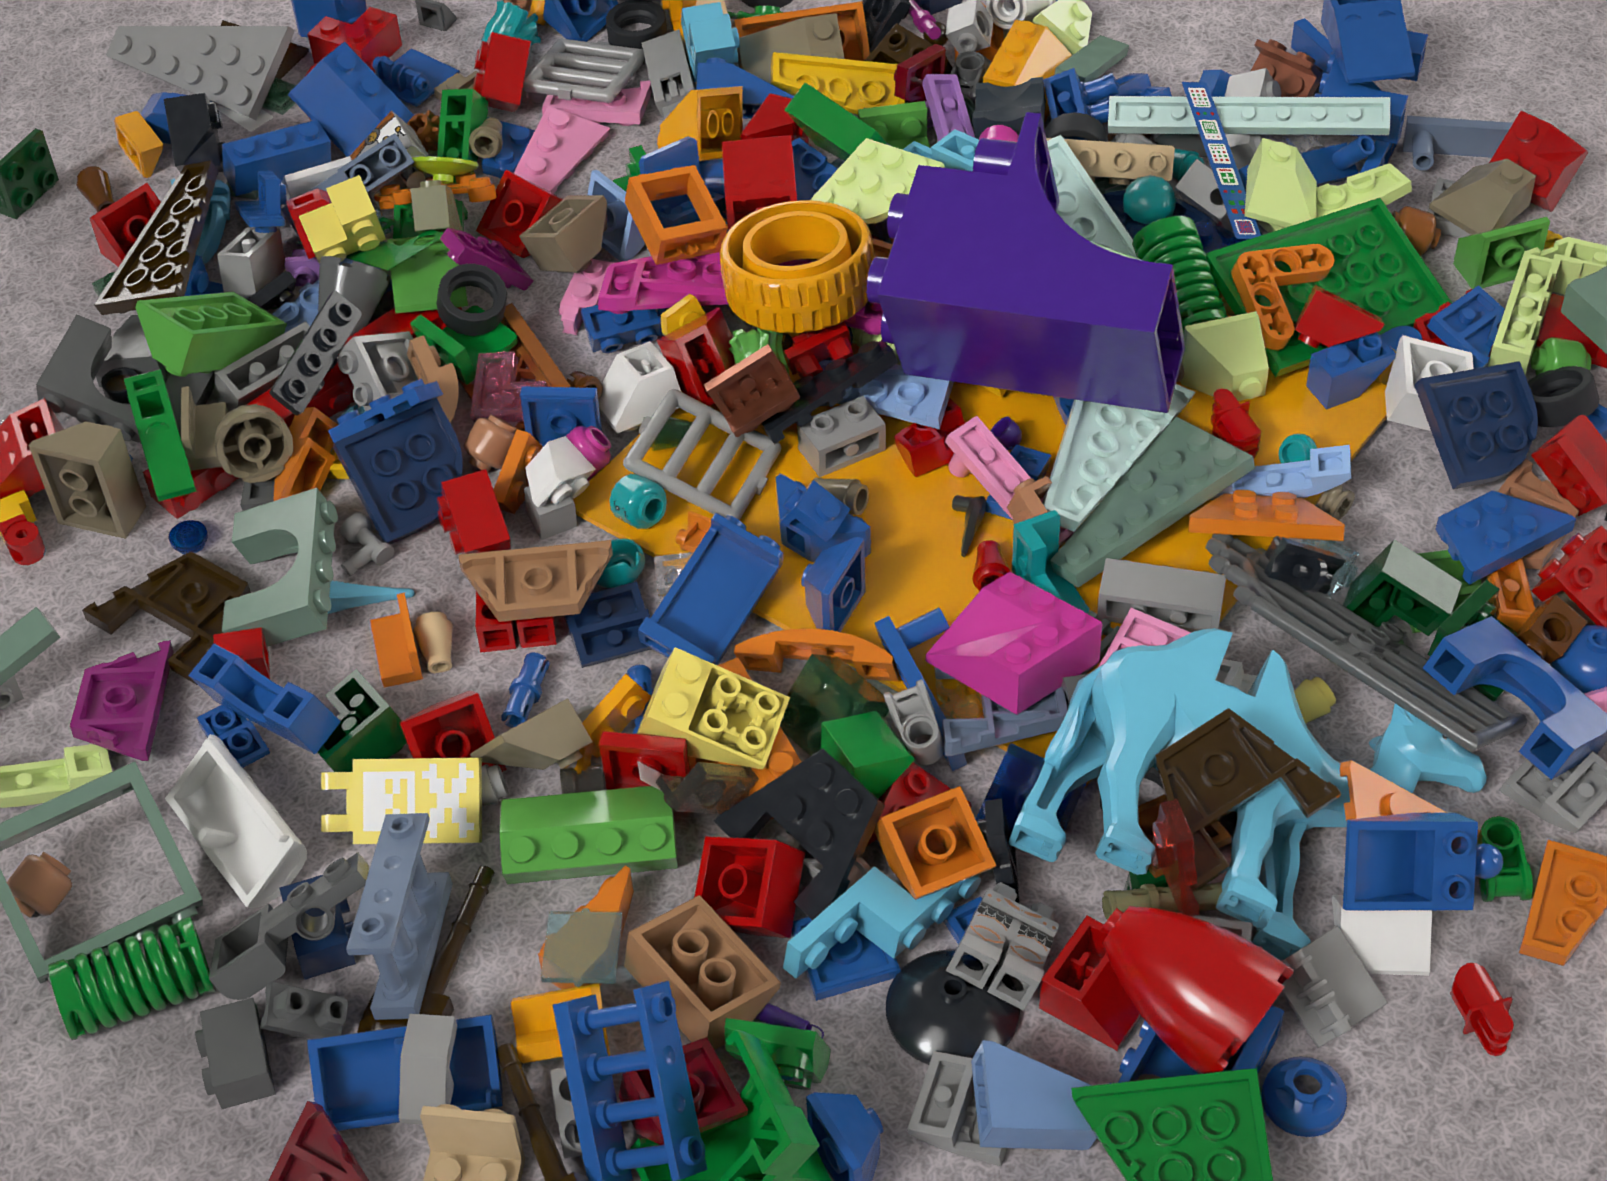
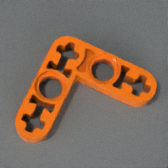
M1308 244L1242 253L1238 257L1232 268V278L1246 312L1256 311L1259 316L1264 346L1271 350L1283 349L1295 330L1278 286L1323 280L1334 264V256L1325 246ZM1275 261H1282L1288 264L1291 272L1279 270L1275 265ZM1254 296H1265L1271 302V306L1260 305L1256 302Z

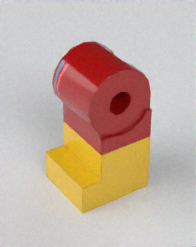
M24 490L0 499V535L16 563L31 565L43 558L46 549L38 527L32 523L37 520Z

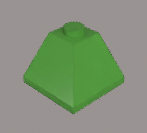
M1547 217L1458 238L1453 264L1472 289L1478 285L1481 288H1486L1515 280L1524 251L1536 247L1541 251L1544 249L1550 220Z

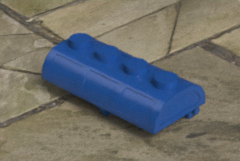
M490 1014L456 1019L457 1031L449 1066L454 1082L450 1105L457 1106L462 1110L484 1111L503 1106L500 1061L496 1054L498 1044L493 1016ZM407 1026L307 1040L314 1101L322 1105L337 1131L400 1122V1062Z

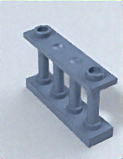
M428 813L385 815L346 948L348 955H373L380 972L370 1007L375 1020L408 1019L409 1014H419L453 885L449 872L427 873L420 854L430 820Z

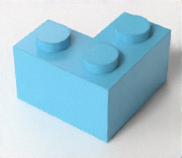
M721 2L682 8L681 26L694 82H697L698 63H706V60L709 58L725 59L726 63H738L737 48L740 47L738 30L736 27L731 28L730 16L728 13L723 14Z

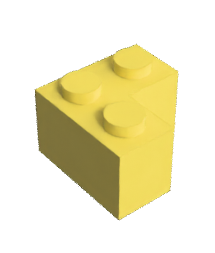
M360 175L326 188L332 203L299 216L319 264L322 256L338 257L343 261L347 255L359 250H372L380 242L386 240Z

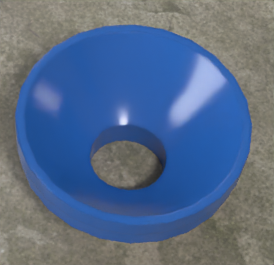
M1299 1056L1285 1059L1270 1070L1262 1086L1261 1100L1266 1114L1276 1126L1296 1136L1314 1137L1330 1132L1341 1122L1347 1107V1092L1340 1075L1331 1066L1311 1057ZM1310 1075L1320 1083L1321 1089L1314 1094H1304L1295 1087L1293 1081L1298 1076Z

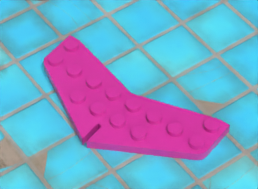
M720 252L659 265L655 264L652 256L613 263L608 266L598 296V310L624 314L631 310L670 308L688 294L695 296L701 306L728 304L722 280ZM797 259L777 265L798 266L812 263L813 261L810 259ZM866 303L860 311L844 321L846 326L864 330L871 335L881 334L883 314L881 305L874 303L871 307Z

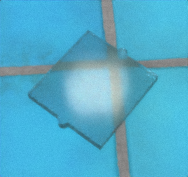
M588 908L582 909L581 912L549 911L541 982L574 983L576 987L582 986L583 983L615 984L622 912H590Z

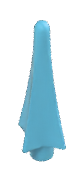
M332 580L330 582L329 594L331 610L328 614L368 604L396 600L397 594L405 593L406 598H411L415 592L410 588L367 586Z

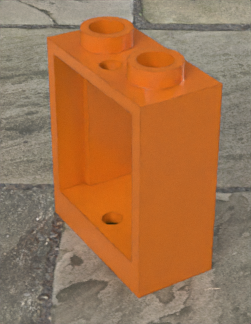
M695 165L629 177L625 204L656 265L720 252L721 243L728 227ZM687 194L701 221L663 228L650 201Z

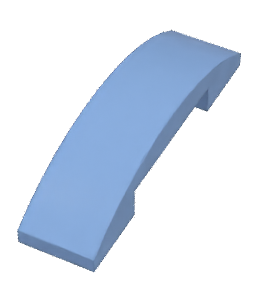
M1350 445L1310 449V460L1255 466V469L1209 500H1214L1223 493L1233 494L1235 490H1250L1262 496H1272L1275 492H1289L1299 498L1325 492L1352 478Z

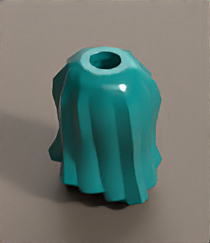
M497 1L496 13L487 23L481 42H487L491 33L494 32L531 41L530 46L534 43H540L541 38L538 36L536 25L538 16L534 13L527 19V10L521 9L520 6L513 5L511 2Z

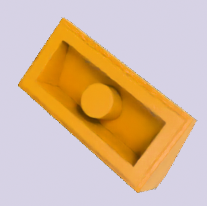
M138 111L115 117L114 123L119 146L143 178L151 177L163 150L162 141Z

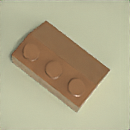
M700 895L628 932L624 967L642 987L669 981L672 997L676 1004L678 1027L691 1042L707 1037L714 1050L725 1045L724 1026L726 1018L752 1022L780 989L781 982Z

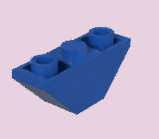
M781 473L776 477L781 543L807 560L815 562L822 550L854 537H860L864 539L865 557L871 553V526L867 525L860 517L852 516L849 513L834 536L827 542L796 518L787 527L783 525L780 521L787 512L783 504L797 487L801 491L806 487L801 482L793 481Z

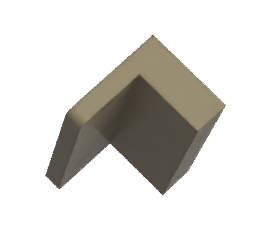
M185 386L181 387V441L190 469L198 470L221 467L222 465L216 455L215 433L219 422L228 413L226 402L195 406L190 387Z

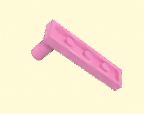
M975 416L951 432L945 440V443L954 452L949 462V470L954 476L959 478L966 477L971 472L1013 520V517L1006 508L1015 494L1013 490L1020 483L1031 477L979 417ZM1060 526L1059 547L1066 543L1073 535V531Z

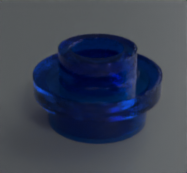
M187 520L175 525L169 532L168 538L172 548L179 553L186 554L190 551L197 553L204 548L208 539V532L203 523Z

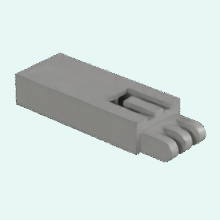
M679 29L641 43L654 100L661 117H664V119L667 118L690 90L697 89L693 80L686 44ZM680 75L683 87L680 90L673 77Z

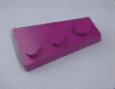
M449 227L440 237V240L449 249L447 255L459 265L473 263L486 266L500 276L506 288H510L513 285L525 291L534 281L499 241L493 240L490 244L485 237L478 236L476 239L467 232Z

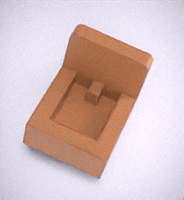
M1048 476L1037 481L1029 478L1015 487L1013 490L1015 494L1006 507L1013 517L1014 524L1048 512L1041 502V499L1052 484Z

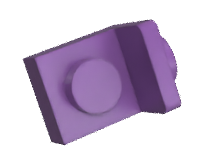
M294 249L292 257L285 258V269L296 279L295 286L303 287L307 283L314 284L319 279V262L316 257L308 259L305 249Z

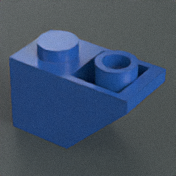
M1377 332L1311 354L1306 387L1326 410L1358 398L1395 359L1396 353Z

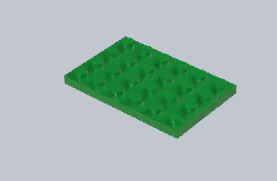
M1381 198L1206 253V262L1210 265L1215 284L1235 316L1247 313L1231 274L1234 264L1242 253L1308 244H1320L1328 248L1334 256V264L1323 280L1278 286L1294 326L1314 285L1380 317L1384 322V326L1381 331L1377 332L1379 335L1398 326L1414 328V322L1417 318L1426 313L1436 312L1439 306L1448 301L1452 304ZM1275 261V265L1279 270L1291 272L1288 264L1282 261ZM1254 296L1256 302L1260 305L1271 306V302L1265 296ZM1294 330L1291 339L1283 349L1271 350L1265 347L1268 367L1273 375L1278 377L1309 366L1311 354L1329 347L1321 343L1318 349L1299 340L1300 332Z

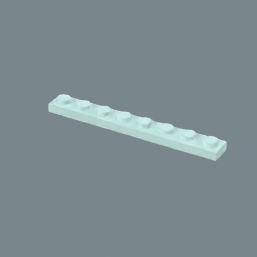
M1109 96L1108 133L1199 134L1187 97ZM1212 97L1225 134L1389 135L1390 97Z

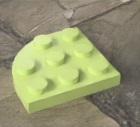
M866 138L810 200L843 206L860 216L866 225L879 223L888 218L890 203L896 193L909 194L918 165L945 168L942 162Z

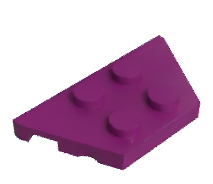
M171 640L158 643L159 651L137 658L135 653L131 652L118 657L112 662H103L86 668L70 723L73 737L141 761H149L170 671L168 659L174 653Z

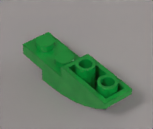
M161 369L125 378L127 395L158 502L196 492Z

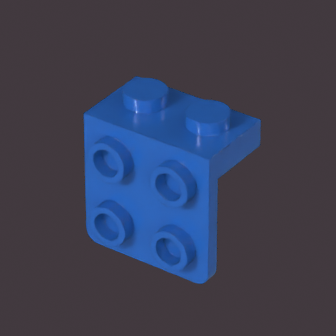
M689 136L642 156L639 161L640 175L695 165L701 175L697 141ZM709 191L719 212L725 211V196ZM687 194L650 201L663 228L701 221Z

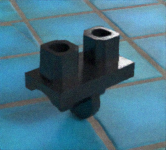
M1276 536L1265 553L1269 563L1264 573L1269 578L1299 586L1306 592L1327 594L1330 590L1334 574L1343 567L1346 560L1340 554Z

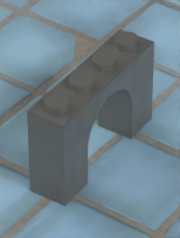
M76 314L36 384L38 401L45 398L54 413H66L76 417L81 423L91 422L121 429L124 441L132 440L141 444L131 405L117 403L106 398L97 390L93 383L95 376L112 348L111 328ZM214 371L211 373H191L186 377L170 374L165 385L180 436L181 387H190L195 406L204 405L214 390Z

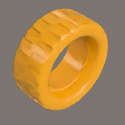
M812 200L790 201L767 206L750 213L734 224L721 243L720 264L727 302L731 310L740 319L754 327L779 333L816 331L847 320L860 311L869 301L867 298V278L871 263L875 258L872 235L864 220L843 206ZM797 259H820L798 266L777 265Z

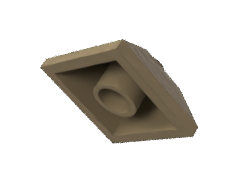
M1509 159L1475 166L1429 204V209L1471 235L1505 227L1529 207L1536 175Z
M567 698L499 735L470 755L472 758H482L484 763L544 770L557 762L560 769H563L581 759L583 756L579 750L592 743V740Z

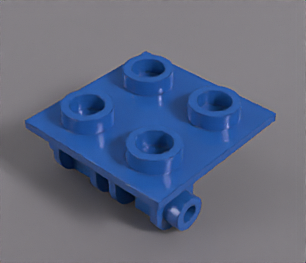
M412 48L395 61L390 60L389 57L381 56L376 57L372 64L376 75L398 99L415 107L433 95L435 87L454 74L460 73L459 70Z

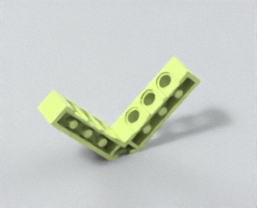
M1566 237L1555 241L1554 247L1542 251L1538 247L1524 251L1492 347L1488 366L1520 361L1526 376L1551 294L1555 292L1565 295L1567 285L1572 281L1586 277L1607 266L1606 245Z

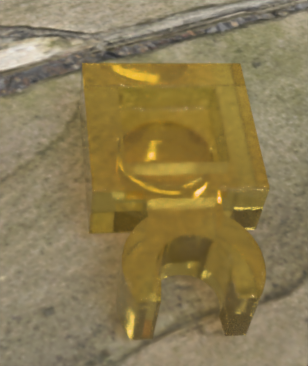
M941 679L936 680V696L939 701L944 703L940 705V708L946 719L984 718L982 699L978 692L967 696V685L957 679V688L947 689L944 687Z

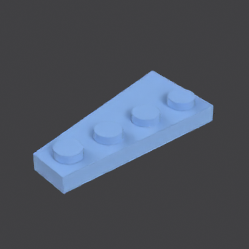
M822 360L819 362L823 371L833 360ZM896 364L861 388L850 386L845 389L846 394L838 404L864 396L877 414L940 429L954 382L906 375L903 372L902 366Z

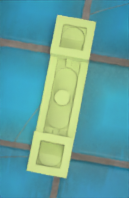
M94 744L65 747L63 759L0 766V808L45 803L112 772L108 750Z

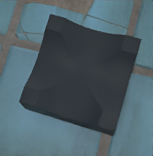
M1043 77L1031 78L1022 84L1008 87L996 86L988 82L977 83L975 111L972 117L975 138L979 140L982 132L993 125L1010 127L1019 136L1026 112L1041 114L1044 126L1046 97Z

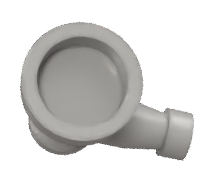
M355 513L349 516L342 524L340 530L341 535L348 542H360L364 546L350 560H346L341 564L342 569L349 576H352L357 572V569L365 566L371 560L381 566L391 560L395 553L394 548L389 543H382L371 532V521L363 513Z

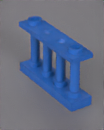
M669 981L633 989L636 1003L598 1009L595 994L553 1004L585 1171L589 1181L633 1180L631 1169L669 1164L672 1181L681 1180L707 1170L705 1146L698 1126L676 1018V1004L672 997ZM640 1021L645 1050L608 1056L602 1028ZM649 1069L655 1097L617 1103L612 1075ZM659 1116L664 1145L627 1150L621 1122Z

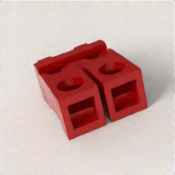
M476 591L475 628L480 653L516 649L514 620L499 622ZM554 617L516 620L521 648L557 645Z

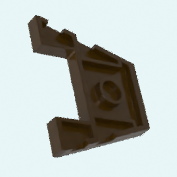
M190 551L148 573L147 581L131 589L124 586L112 592L113 599L99 606L93 602L82 610L88 622L110 635L139 609H142L191 637L168 659L172 671L198 685L188 675L214 644L213 635L223 633L225 601L249 594L251 591L248 582Z
M1227 708L1155 755L1157 769L1190 881L1195 891L1230 868L1226 859L1205 831L1207 827L1278 781L1282 783L1306 818L1341 796L1340 790L1331 782L1327 783L1313 773L1309 766L1283 751L1274 744L1275 741L1230 708Z

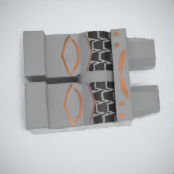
M1000 882L993 890L987 889L946 971L983 989L1000 955H1002L987 992L1024 1011L1041 982L1044 973L1043 967L1060 924L1054 921L1055 911L1053 908L1040 902L1033 903L1029 909L1015 902L1017 898L1015 889ZM963 955H971L979 959L983 969L980 971L969 969L962 962L961 957ZM1010 975L1017 978L1022 983L1024 989L1022 991L1009 989L1002 981L1003 976Z

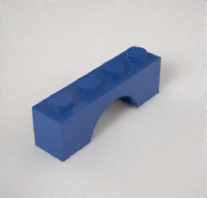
M216 644L212 645L188 675L217 703L313 754L319 751L341 722L314 694L290 682L284 688L277 685L252 668L239 656Z

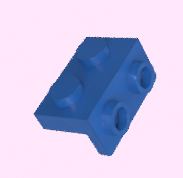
M598 305L581 309V316L592 352L602 350L603 353H612L620 350L624 344L637 342V344L642 345L649 341L653 342L657 339V336L662 335L661 317H658L656 309L631 310L624 314L598 310Z

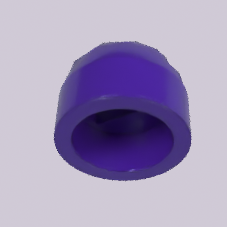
M1010 417L1000 419L991 429L992 434L1006 450L1013 449L1022 440V430Z

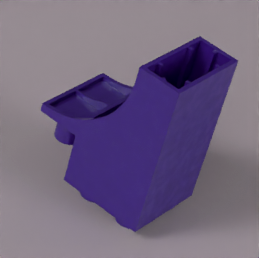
M1026 112L1017 142L981 138L975 150L973 171L918 165L909 194L896 193L890 203L887 229L889 237L894 239L889 258L875 257L871 263L867 278V298L870 303L880 304L883 311L881 320L882 340L884 343L894 344L904 374L1155 412H1169L1185 351L1173 265L1128 258L1110 252L1079 235L1057 214L1060 200L1041 114Z

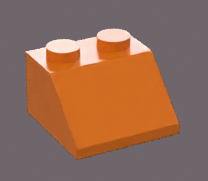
M961 786L883 816L874 829L891 870L915 900L996 867V863Z

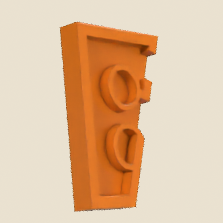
M1547 841L1519 950L1520 954L1561 966L1567 963L1607 909V856L1559 842Z

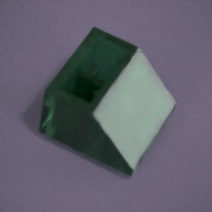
M811 654L786 695L790 699L780 727L789 738L812 756L821 750L822 722L873 711L879 712L885 719L889 709L883 693L839 657Z

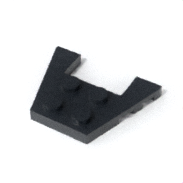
M821 749L717 816L714 822L730 838L754 839L772 817L783 826L823 866L820 872L793 901L811 920H814L838 899L839 895L846 892L850 883L848 879L849 873L857 856L863 855L885 805L829 752Z

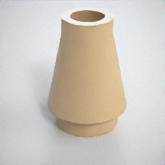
M442 612L422 614L416 619V626L413 629V633L427 662L428 670L434 674L449 671L452 668L453 624L447 619L446 614Z

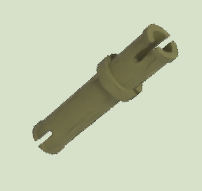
M1223 882L1206 884L1197 891H1195L1192 884L1171 887H1155L1154 884H1143L1139 889L1106 890L1103 893L1104 897H1102L1103 913L1106 919H1108L1116 908L1124 913L1129 906L1158 908L1177 913L1218 910L1216 904L1222 892Z

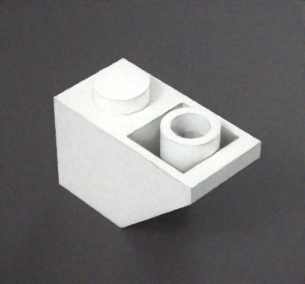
M566 436L547 442L525 467L533 503L538 508L552 502L557 505L568 496L576 498L590 484L587 479L596 469Z

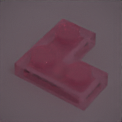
M514 351L479 353L470 412L472 421L475 424L479 418L488 419L490 414L506 422L524 421L520 399L522 386L548 387L546 381L515 382L518 358Z

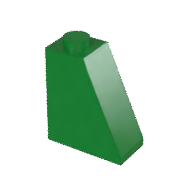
M807 83L802 85L785 108V112L816 146L843 161H846L866 138L888 145L875 129Z

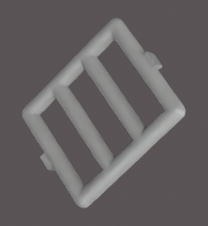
M561 38L553 44L524 78L523 90L558 96V99L571 100L575 98L611 103L645 61L643 49L610 45L609 42L598 41L597 43ZM564 52L576 53V54H584V55H591V56H599V57H606V58H613V59H621V60H628V61L625 62V61H617V60H610V59H603V58L580 56V55L566 54V53H564ZM553 65H557V66H564V67H571V68H578V69H586V70H593V71H600V72H608V73H615V74H617V75H610V74H603V73H596V72H588V71H581V70H574V69H566V68H559V67H552V66H553ZM541 79L564 81V82H571V83H578V84H585V85H593V86H600V87H607V88H606V89H601V88H594V87H587V86H579V85H572V84H565V83H558V82L543 81V80H541Z
M672 389L668 391L651 418L646 416L638 432L640 436L624 458L623 465L627 470L656 482L663 489L712 514L717 513L724 518L726 515H730L740 520L755 493L760 495L768 480L766 475L780 454L781 445L779 442L774 445L768 436L756 430L735 437L721 412L679 390ZM679 407L696 416L663 470H660L642 459L675 408ZM709 424L730 435L695 488L676 477ZM744 441L762 450L763 453L731 505H728L710 496Z

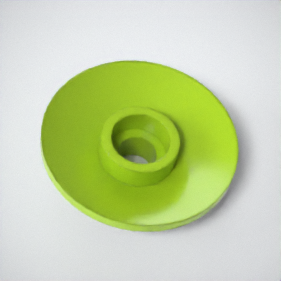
M431 156L412 158L415 162L412 165L413 167L433 175V180H440L441 184H453L454 176L464 175L478 169L477 162L466 159Z

